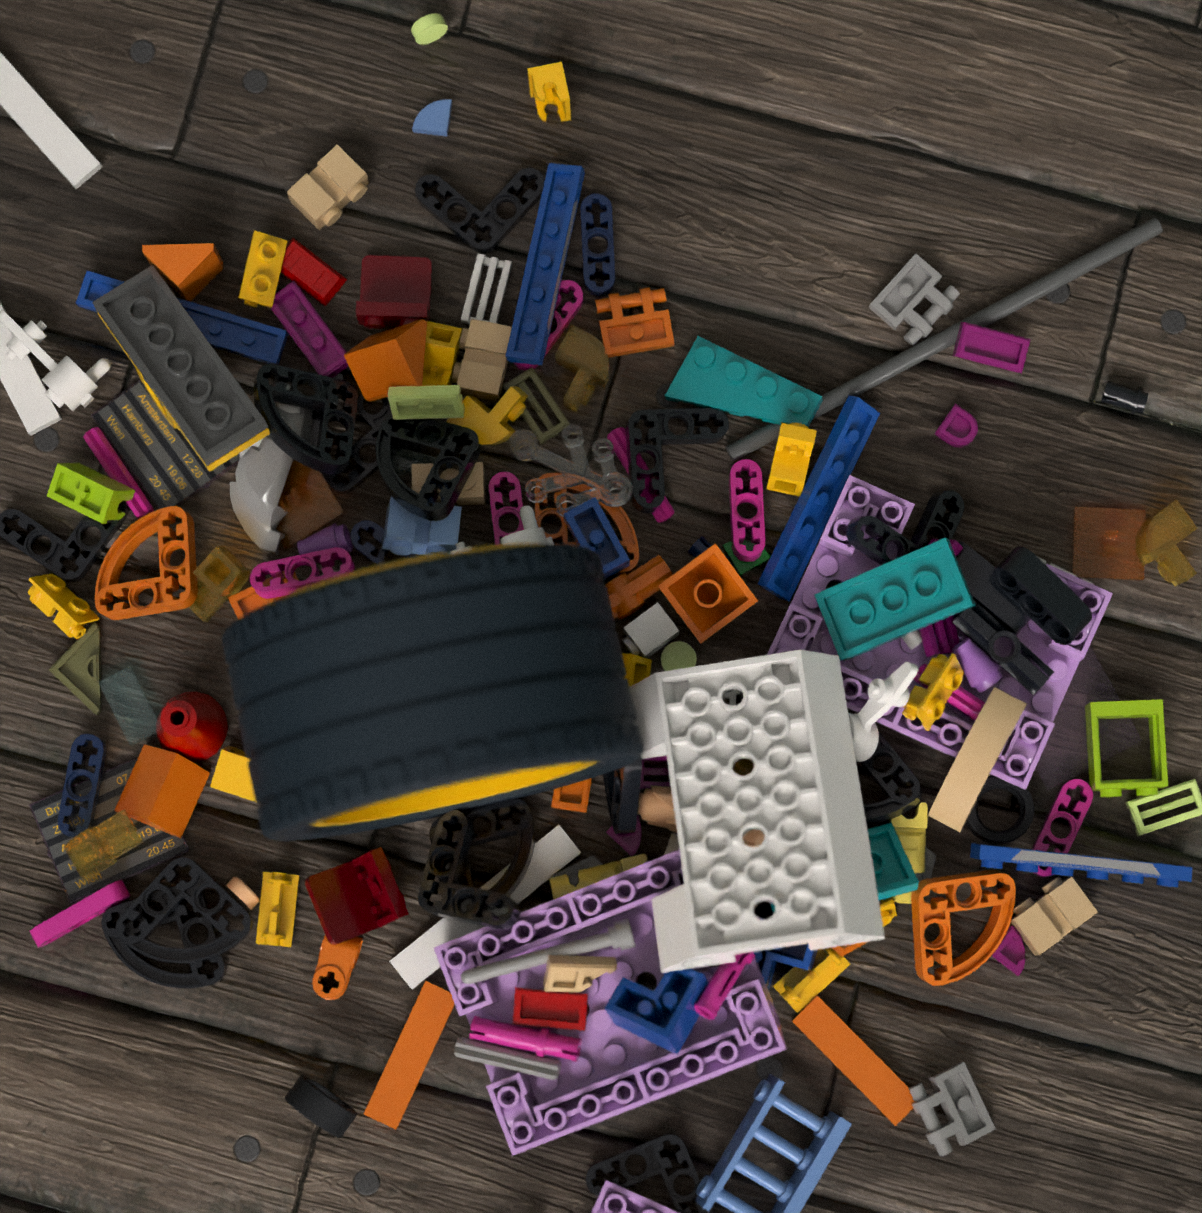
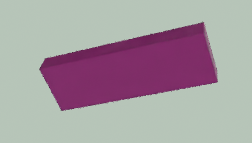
M295 281L275 293L273 306L270 309L319 375L333 378L349 367L344 357V354L347 352Z

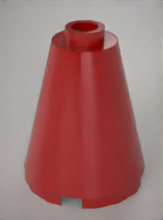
M194 691L178 694L163 706L158 715L156 732L159 743L164 750L178 753L193 763L206 761L218 753L227 736L228 722L226 713L221 705L207 694Z

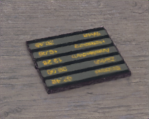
M141 380L132 383L130 388L91 415L158 509L169 506L179 507L204 488H209L212 482L235 467L239 462V454L209 472L181 431L177 428L174 429L166 420Z
M138 757L103 772L93 827L82 838L66 836L58 827V814L63 790L29 804L48 849L47 855L53 861L70 904L90 896L115 881H124L190 851L184 834L180 839L114 811ZM88 778L73 785L74 793L77 796L87 795L92 788L91 780ZM70 799L69 805L76 806L74 817L67 818V824L72 826V832L76 831L77 826L84 825V819L79 817L80 806L88 809L89 802L80 803Z

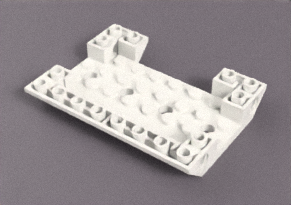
M794 650L657 672L630 687L637 718L634 724L639 727L644 748L641 754L642 759L667 756L684 878L683 885L652 898L662 973L736 962L735 954L808 943L810 950L885 939L839 656L806 650ZM730 690H738L743 693L744 698L740 704L729 706L723 701L724 695ZM741 759H748L754 763L753 771L746 776L737 775L733 771L735 763ZM754 829L762 831L765 838L761 845L750 847L744 843V836L748 831ZM763 901L771 902L776 907L774 915L766 920L759 919L754 914L755 907Z

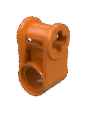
M326 935L324 936L312 981L313 989L317 995L332 1001L344 995L352 970L355 968L361 951L362 937L357 936L337 945H332L328 942ZM331 973L335 974L334 979L339 982L338 988H331L329 993H325L326 987L321 984L322 978L328 979Z

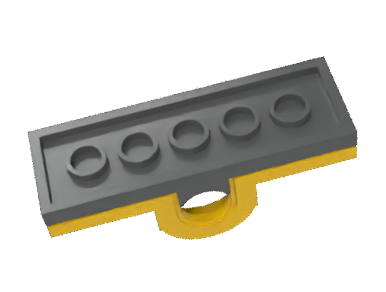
M153 265L92 302L98 316L135 366L142 383L161 413L174 429L177 428L181 431L209 472L270 434L265 419Z

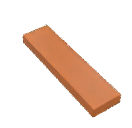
M425 981L363 1115L395 1130L398 1129L455 1006L449 991Z
M818 995L791 1021L894 1126L913 1109L912 1103L914 1100L909 1087Z

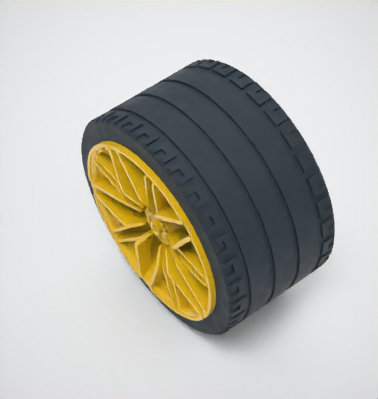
M533 543L483 546L455 553L431 554L356 571L289 593V596L270 602L234 621L223 634L222 643L226 663L230 665L228 672L236 710L240 712L238 720L246 757L250 758L247 764L255 802L260 805L257 812L262 834L274 841H295L391 827L441 817L444 813L451 810L463 812L549 791L614 771L636 761L644 748L639 727L634 724L637 718L628 679L624 678L626 670L618 635L614 632L616 626L607 587L604 586L605 577L600 556L582 546Z

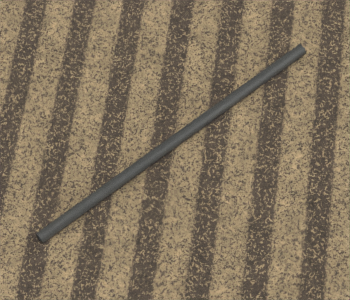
M1155 217L821 395L823 401L813 420L844 404L849 395L857 397L954 345L961 322L987 327L1163 233L1160 222ZM769 423L726 446V451L731 460L735 462L776 440L780 425Z

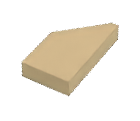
M548 955L543 980L544 991L582 992L592 986V981L605 972L609 974L617 969L616 958Z

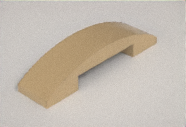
M996 687L993 688L954 760L928 816L958 832L962 831L983 786L1008 738L1013 733L1027 703Z

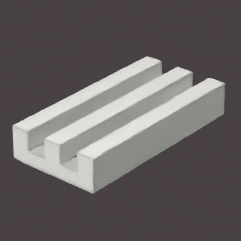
M483 254L477 255L461 323L470 325L471 319L497 324L512 268V261H500L495 257L488 258ZM485 265L489 266L476 318L470 316L483 266ZM496 268L502 269L490 320H483Z

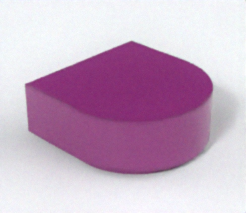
M955 404L934 435L953 447H965L974 440L978 431V424L973 415Z

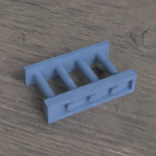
M770 1074L767 1080L763 1079L757 1085L753 1093V1098L755 1099L711 1175H706L699 1183L696 1190L698 1197L695 1202L707 1211H710L714 1202H717L734 1213H762L723 1189L735 1169L776 1194L777 1202L772 1211L767 1213H800L852 1124L831 1111L827 1117L823 1116L822 1118L781 1094L780 1091L785 1082ZM771 1106L776 1107L814 1131L813 1135L815 1137L808 1149L804 1148L802 1150L761 1125ZM753 1137L795 1162L796 1170L789 1181H781L742 1157Z

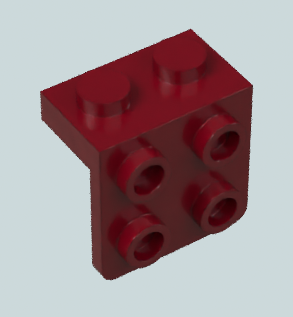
M365 256L362 259L360 301H356V317L359 325H364V327L370 329H383L385 326H402L421 319L427 322L430 321L431 260L427 257Z
M382 847L371 850L350 862L311 875L305 880V886L326 938L332 945H337L386 926L409 914L404 896L397 886L391 871L390 862L386 858Z

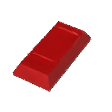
M292 238L286 245L280 272L291 281H295L300 288L326 307L346 283L347 279L296 239Z
M515 987L513 1024L586 1031L588 994L547 992L542 989Z

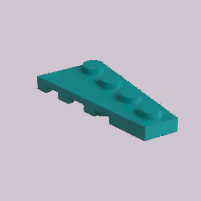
M700 336L696 338L665 394V399L678 403L680 401L694 404L695 407L719 409L732 415L754 417L777 425L782 423H801L808 427L823 401L822 396Z

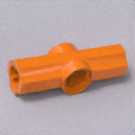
M660 555L655 558L653 557L628 575L624 573L604 585L607 587L614 620L617 618L622 620L640 609L647 599L661 591L658 585L673 575Z

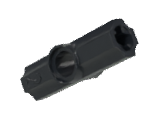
M974 600L976 606L959 612L952 623L1026 690L1034 695L1049 680L1054 671L1029 650L1015 634L1009 632ZM1002 636L1008 638L1012 645L1011 652L1006 657H999L993 648L996 639Z

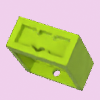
M1163 699L1090 702L1085 705L1089 785L1092 791H1100V797L1103 798L1121 797L1122 790H1136V796L1158 795V789L1168 786ZM1148 718L1152 779L1102 780L1098 719Z

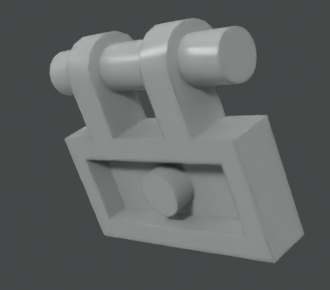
M915 254L871 302L869 309L894 330L903 321L907 322L911 329L903 338L910 345L914 346L921 337L926 338L933 330L931 326L942 314H948L953 308L952 303L960 293L951 285L943 293L939 292L935 286L941 280L942 275ZM926 298L932 305L920 316L914 309Z
M965 1062L957 1063L930 1077L929 1080L935 1091L930 1095H927L922 1083L909 1088L914 1100L912 1107L916 1114L921 1115L928 1130L925 1135L930 1145H935L940 1157L953 1151L948 1137L954 1134L961 1146L967 1145L995 1130V1126ZM941 1104L949 1121L944 1125H941L933 1108Z

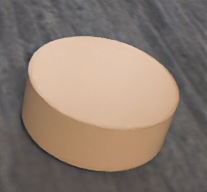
M233 877L225 885L228 891L250 911L260 902L259 897L238 877Z

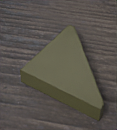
M94 622L86 630L85 634L53 664L49 671L97 716L101 713V627Z

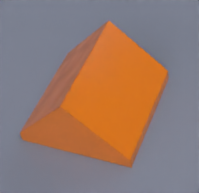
M214 243L142 245V252L149 264L155 267L163 280L181 297L190 302L223 269V260Z
M421 319L370 335L344 354L347 364L366 401L372 402L388 397L389 387L422 386L427 321Z
M716 543L658 585L659 589L700 644L758 602L757 598Z
M144 745L114 811L181 839L210 772L178 753Z

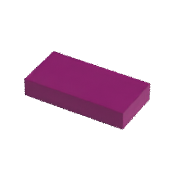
M961 322L952 356L1022 373L1031 339Z

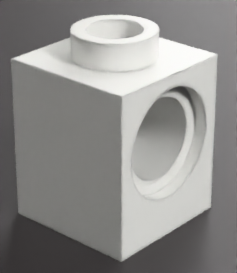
M657 602L623 628V633L626 637L622 641L631 654H640L642 657L649 658L679 636V629Z

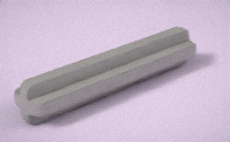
M466 1037L458 1038L454 1048V1055L456 1057L550 1080L558 1079L561 1070V1061L558 1059L539 1057L536 1054Z

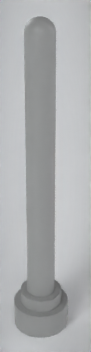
M628 918L616 921L614 926L608 927V932L467 969L462 972L461 980L465 984H472L547 963L548 955L576 956L612 946L613 949L621 948V951L634 948L636 944Z

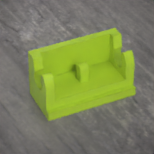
M57 463L47 497L102 524H107L108 520H119L125 516L124 512L118 510V506L123 500L129 501L133 499L135 490L81 463Z

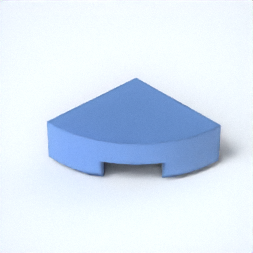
M439 100L424 107L414 121L413 132L447 137L452 100Z

